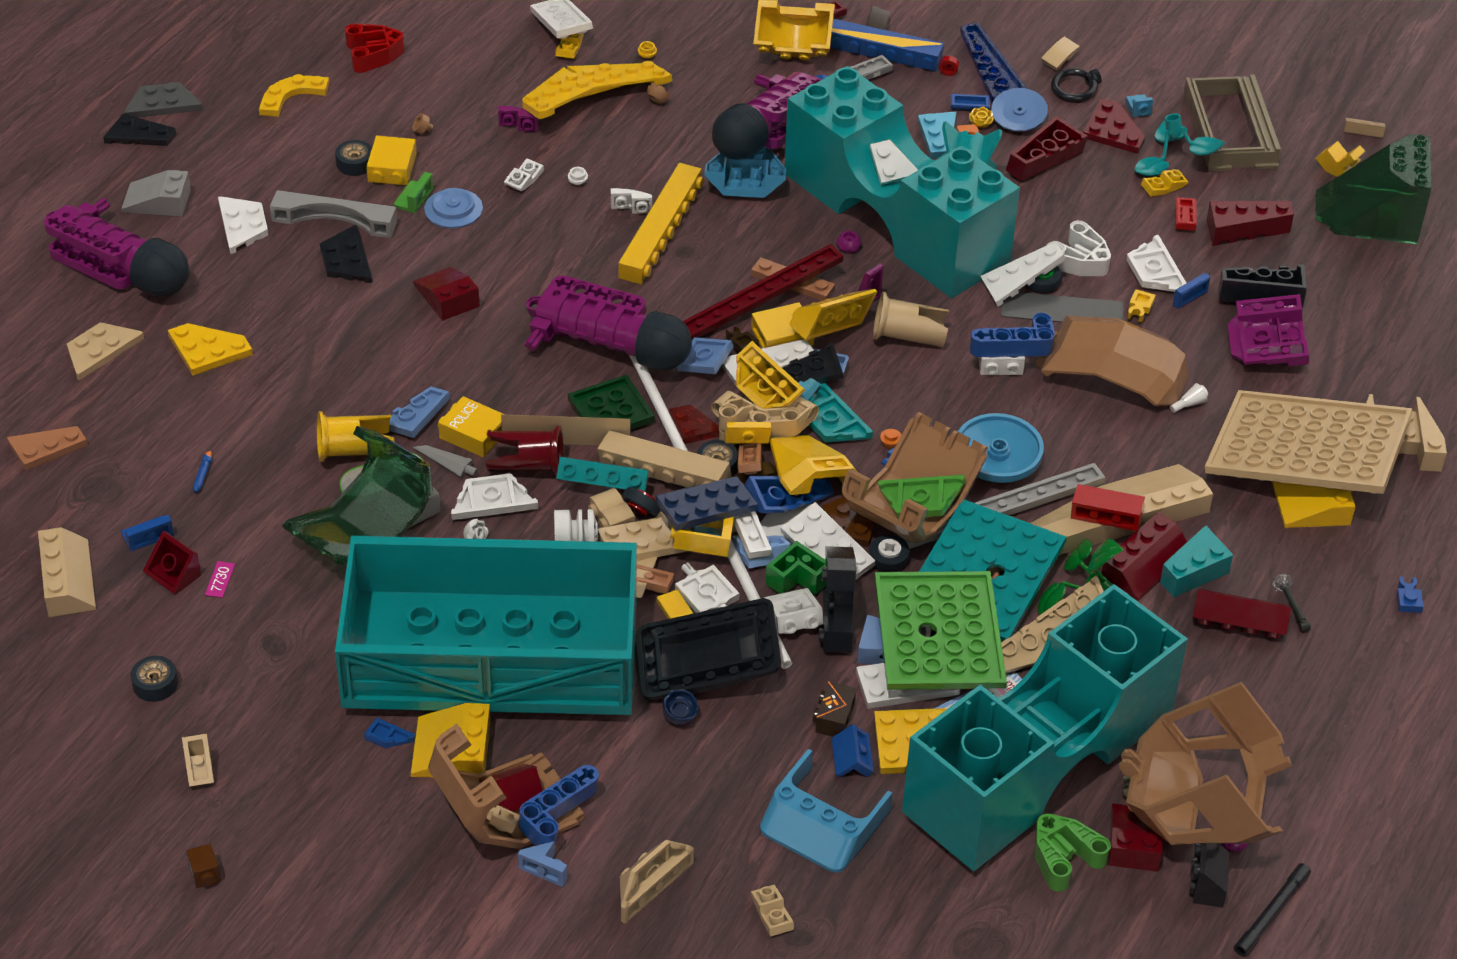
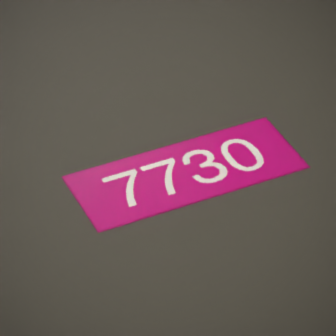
M217 561L205 595L223 598L235 563Z

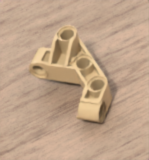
M726 391L711 405L713 413L719 418V440L725 441L724 436L727 422H771L770 438L792 437L798 435L812 423L819 413L817 405L801 396L787 407L762 409L739 395ZM731 443L734 447L739 445V443Z

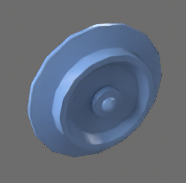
M1013 88L1003 91L995 98L992 103V113L995 122L1003 128L1016 132H1025L1037 128L1044 122L1048 115V105L1044 98L1036 91L1026 88Z
M448 188L434 193L428 198L424 211L425 216L431 223L453 229L473 224L480 218L483 205L480 198L468 190Z

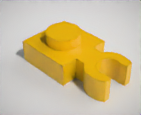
M1136 289L1129 302L1128 319H1131L1132 315H1138V322H1142L1144 313L1149 314L1156 295Z

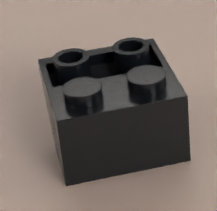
M1195 843L1194 857H1192L1190 872H1193L1189 884V892L1193 893V903L1221 908L1224 906L1227 894L1229 852L1219 843Z

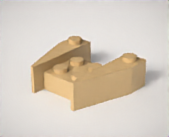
M1369 394L1366 404H1374L1373 394ZM1416 397L1412 417L1398 454L1417 455L1419 470L1442 472L1447 454L1445 438L1421 398Z

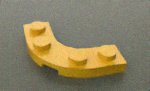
M296 74L293 77L276 82L264 93L259 107V115L279 117L284 102L291 96L298 94L326 96L330 84L329 77Z

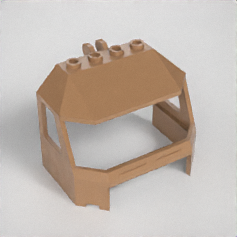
M1242 682L1165 713L1139 738L1136 753L1131 749H1125L1121 754L1122 761L1119 763V768L1125 776L1131 777L1126 799L1127 806L1143 823L1171 845L1255 843L1284 832L1280 826L1272 828L1267 826L1261 819L1267 776L1292 767L1289 756L1284 757L1281 745L1284 744L1282 734ZM1208 708L1228 733L1225 735L1187 739L1173 721ZM1240 749L1248 773L1246 796H1243L1227 774L1203 784L1204 779L1194 750ZM1198 810L1211 824L1212 828L1195 829Z

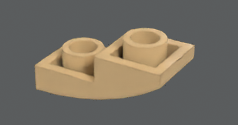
M1064 36L1044 54L1041 62L1057 72L1065 61L1069 62L1080 49V46Z
M775 884L751 891L755 907L770 937L794 930V922L785 909L784 899Z

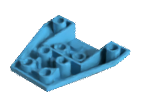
M763 147L751 157L738 160L729 159L719 152L706 164L704 176L724 196L765 198L786 180V168L770 148Z

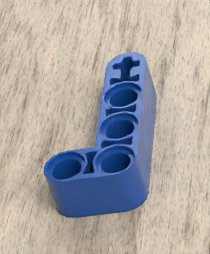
M1040 312L1034 314L1031 327L975 329L971 333L969 351L975 357L1049 355L1053 349L1055 335L1052 318L1050 315Z
M583 765L521 805L518 828L535 846L555 842L556 846L559 830L556 819L596 793L599 779L597 768L591 765Z

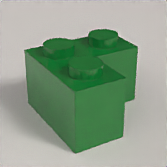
M795 541L766 565L765 584L781 594L788 592L798 583L816 595L826 586V581H822V567H826L825 559L800 542Z

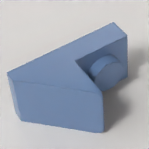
M555 842L536 845L518 852L519 869L561 887L568 880L567 865L559 859H553L555 856Z

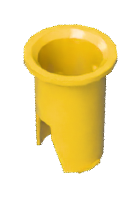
M319 411L317 414V451L319 462H324L328 456L393 454L394 437L383 435L389 433L391 415L327 417L323 415L322 411Z

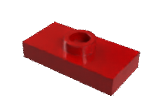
M1176 197L1175 229L1196 231V199Z

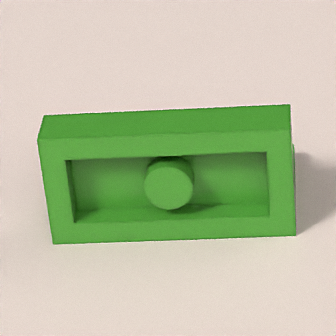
M424 172L418 182L411 180L394 202V207L416 214L433 190L432 173Z

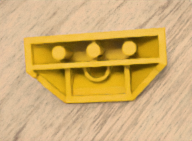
M753 341L736 355V387L760 408L768 409L789 406L805 391L797 381Z

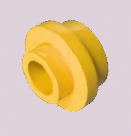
M644 41L638 47V54L643 58L649 59L657 54V48L653 42Z

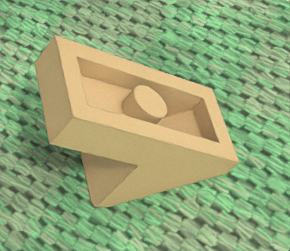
M207 734L182 737L189 787L214 783Z

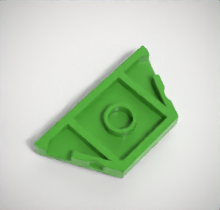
M964 475L881 480L878 481V485L891 509L899 519L904 501L907 499L928 508L926 517L943 516L964 486L966 480Z

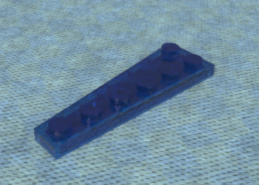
M978 22L960 27V33L992 103L1003 91L1013 88L1028 89Z

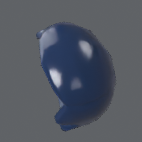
M683 689L670 691L662 704L663 715L669 722L675 725L690 723L694 720L699 710L697 699L691 692Z

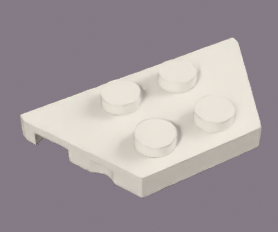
M218 197L230 254L235 253L236 248L243 244L249 246L256 240L268 236L262 203Z
M1155 235L1152 242L1148 244L1143 243L1138 249L1127 254L1126 261L1141 287L1175 292V289L1186 284L1159 235Z
M511 473L466 479L463 491L459 493L455 509L451 511L452 520L538 509V500L536 498L532 499L527 494V489L519 484Z

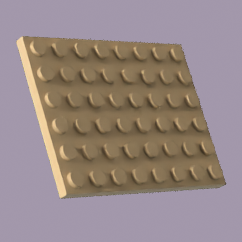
M1238 390L1206 462L1205 473L1384 494L1412 417V408Z

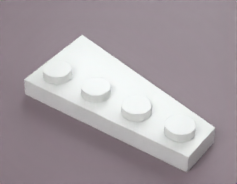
M805 339L762 348L781 368L788 366L789 362L796 358L800 360L809 356L808 353L813 351ZM736 355L727 356L721 366L736 385Z

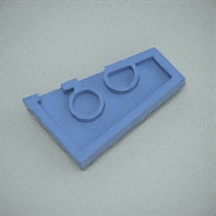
M431 386L410 399L411 403L403 408L397 407L392 411L389 431L414 438L450 399L449 391Z

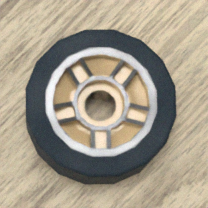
M349 140L340 144L335 150L338 170L350 176H359L367 173V163L372 150L371 145L361 140Z
M710 440L698 448L697 454L729 462L731 476L736 474L738 469V450L734 445L725 443L723 440Z
M154 655L139 660L133 666L130 673L134 693L145 701L155 702L170 697L178 686L176 667L170 659L163 656Z

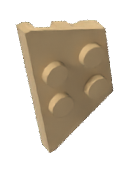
M100 322L68 342L67 349L77 379L80 381L144 339L143 332Z

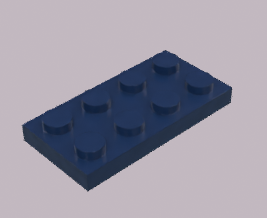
M737 476L656 495L655 501L675 531L757 511L758 503Z

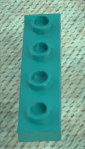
M560 457L556 479L625 490L631 487L646 492L649 470Z

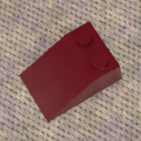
M449 267L413 281L414 286L442 321L480 307L479 288L468 275Z
M1112 803L1110 825L1111 849L1108 866L1158 872L1162 856L1163 838L1143 823L1134 812L1129 810L1127 805Z

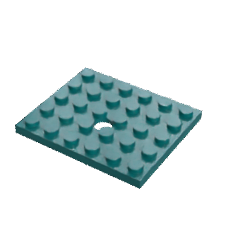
M963 500L958 505L919 572L987 571L992 567L1003 569V576H997L995 579H992L1000 639L1003 642L1015 634L1066 543V536Z

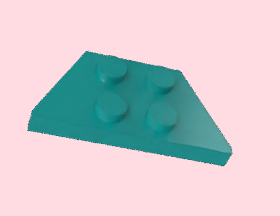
M822 383L817 393L809 398L810 402L819 407L816 419L809 426L825 443L873 438V431L826 383Z

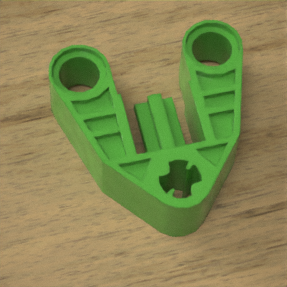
M1043 814L1038 818L1035 831L1034 857L1050 889L1062 892L1069 887L1072 865L1068 860L1072 859L1074 854L1081 857L1092 868L1101 869L1107 865L1111 849V843L1107 838L1075 819L1053 814Z

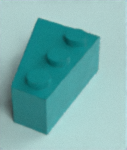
M1205 526L1164 563L1160 583L1174 598L1229 574L1233 554Z

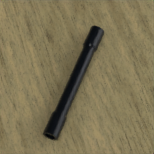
M1299 863L1287 878L1286 883L1250 929L1234 945V950L1238 955L1242 957L1248 955L1258 942L1261 934L1293 893L1301 887L1311 874V870L1306 864Z

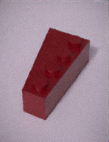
M1055 116L1010 154L1006 171L1020 181H1023L1082 154L1088 136L1058 116Z
M1210 201L1207 224L1212 246H1217L1223 241L1234 243L1237 239L1245 237L1251 240L1255 239L1257 235L1268 237L1290 233L1294 212L1291 201Z

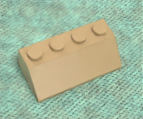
M62 527L38 531L44 597L48 616L53 617L96 610L88 539Z

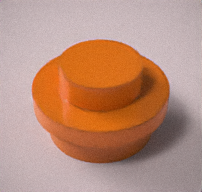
M886 429L881 432L880 441L884 447L893 449L902 434L895 429Z

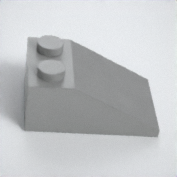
M166 170L131 182L121 211L125 213L182 217L191 191L188 171Z

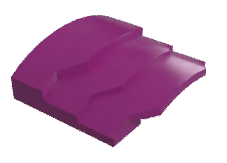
M1300 294L1236 301L1237 315L1228 323L1232 358L1243 361L1244 365L1265 363L1266 365L1287 363V366L1309 364V351L1307 340H1305Z

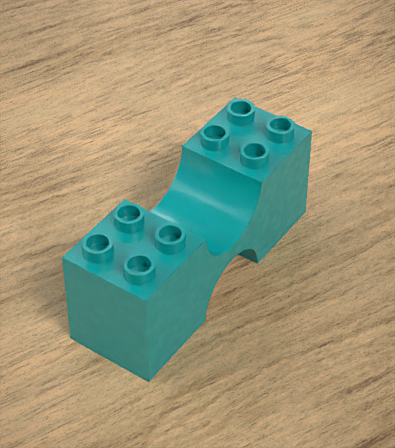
M849 66L838 69L834 74L815 84L808 85L804 90L788 98L784 165L786 176L837 214L842 213L862 200L868 203L878 212L889 229L894 245V256L951 299L982 281L981 275L1011 262L1020 187L1007 179L1000 171L993 169L976 157L972 151L962 146L951 150L937 160L929 158L916 145L908 131L904 119L903 105L888 95L884 89L875 86L861 76L857 70ZM891 140L918 171L900 181L880 185L869 146L870 144Z
M1113 584L1048 633L1046 643L1037 661L1025 677L1010 691L997 698L980 684L910 737L902 812L972 871L977 870L1037 822L1038 818L1043 815L1045 806L1057 785L1079 761L1094 753L1109 765L1125 749H1129L1163 714L1173 711L1188 638Z

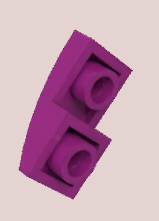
M498 106L499 126H518V131L538 132V118L525 109Z

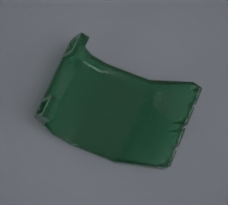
M356 426L353 434L367 442L368 457L360 474L331 506L288 519L282 525L283 529L338 565L347 564L351 536L402 537L423 513L433 491L430 464L382 434L360 426Z

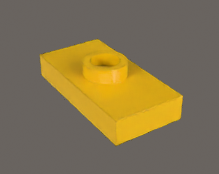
M727 422L724 436L725 443H769L772 428L771 422Z

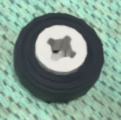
M883 535L872 541L869 555L875 560L874 567L877 569L895 572L907 565L910 551L908 544L900 537Z

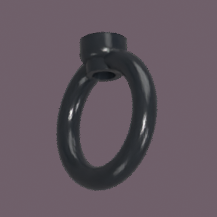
M1067 68L1054 75L1051 81V88L1053 93L1062 100L1081 102L1095 94L1097 84L1102 82V78L1097 69L1088 72L1080 68ZM1067 76H1080L1085 79L1086 84L1090 85V87L1084 93L1069 94L1060 89L1059 82Z

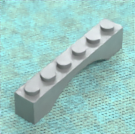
M279 190L276 191L270 204L272 222L294 224L310 219H337L357 225L371 236L385 238L392 237L397 224L396 207Z

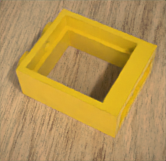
M734 517L698 525L722 529L721 536L685 530L675 531L672 526L670 539H674L673 549L728 557Z

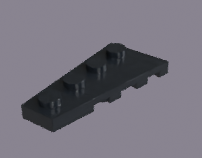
M833 342L826 344V348L820 351L815 349L809 352V356L798 360L796 358L790 361L788 366L782 368L797 382H805L812 378L822 384L844 378Z

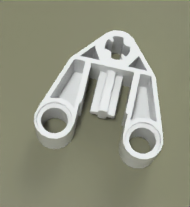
M1077 220L1070 224L1068 243L1072 247L1058 241H1052L1047 244L1057 242L1064 253L1066 260L1058 265L1062 272L1077 276H1105L1109 272L1111 253L1105 240L1084 221Z

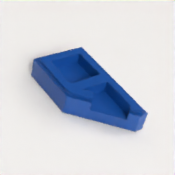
M376 718L364 733V739L383 748H390L414 742L415 734Z

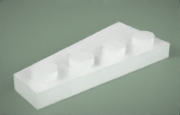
M1053 242L981 275V279L996 306L999 307L1004 304L1003 300L1007 297H1014L1024 285H1031L1035 282L1037 276L1040 274L1045 275L1066 259L1057 242Z

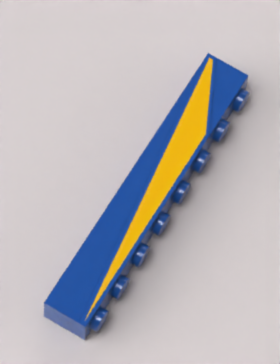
M833 19L830 48L873 58L883 55L891 62L937 72L940 61L943 58L944 43Z

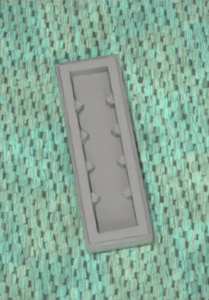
M880 55L850 68L857 70L861 76L869 80L893 71V64L883 55Z

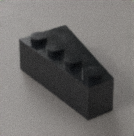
M1305 264L1297 265V268L1279 265V269H1268L1267 266H1259L1256 270H1251L1249 267L1222 268L1218 287L1219 301L1231 303L1241 300L1300 294L1303 308L1307 290Z

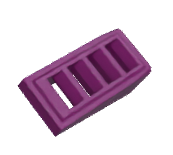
M881 263L865 273L858 291L876 289L878 292L873 302L881 296L883 265Z

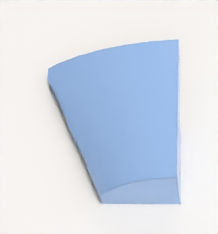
M739 535L732 536V541L739 556L748 568L769 564L791 544L783 536H766L772 549L771 556L749 559Z

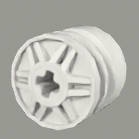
M578 509L576 520L571 519L569 510H554L555 541L598 542L597 521L593 509H588V519L582 520V509Z

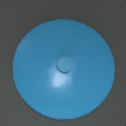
M1002 413L984 414L968 420L958 430V432L971 438L970 446L973 440L988 447L986 452L988 457L977 476L980 479L999 483L1014 482L1028 477L1041 464L1044 451L1043 440L1039 432L1021 418Z

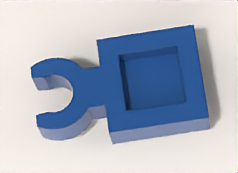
M1403 576L1399 579L1396 596L1398 611L1422 613L1421 589H1415L1417 585L1415 577H1412L1411 584L1404 582Z

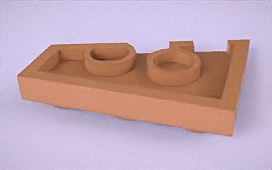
M78 426L7 437L10 448L25 470L88 446L87 439Z

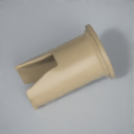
M882 292L875 316L873 339L877 340L881 336L943 347L948 328L944 327V323L949 310L890 299L886 292Z

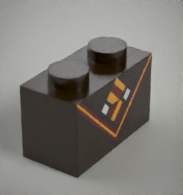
M828 682L826 691L821 690L818 702L820 708H815L812 722L816 723L815 733L833 737L847 728L855 705L856 688Z

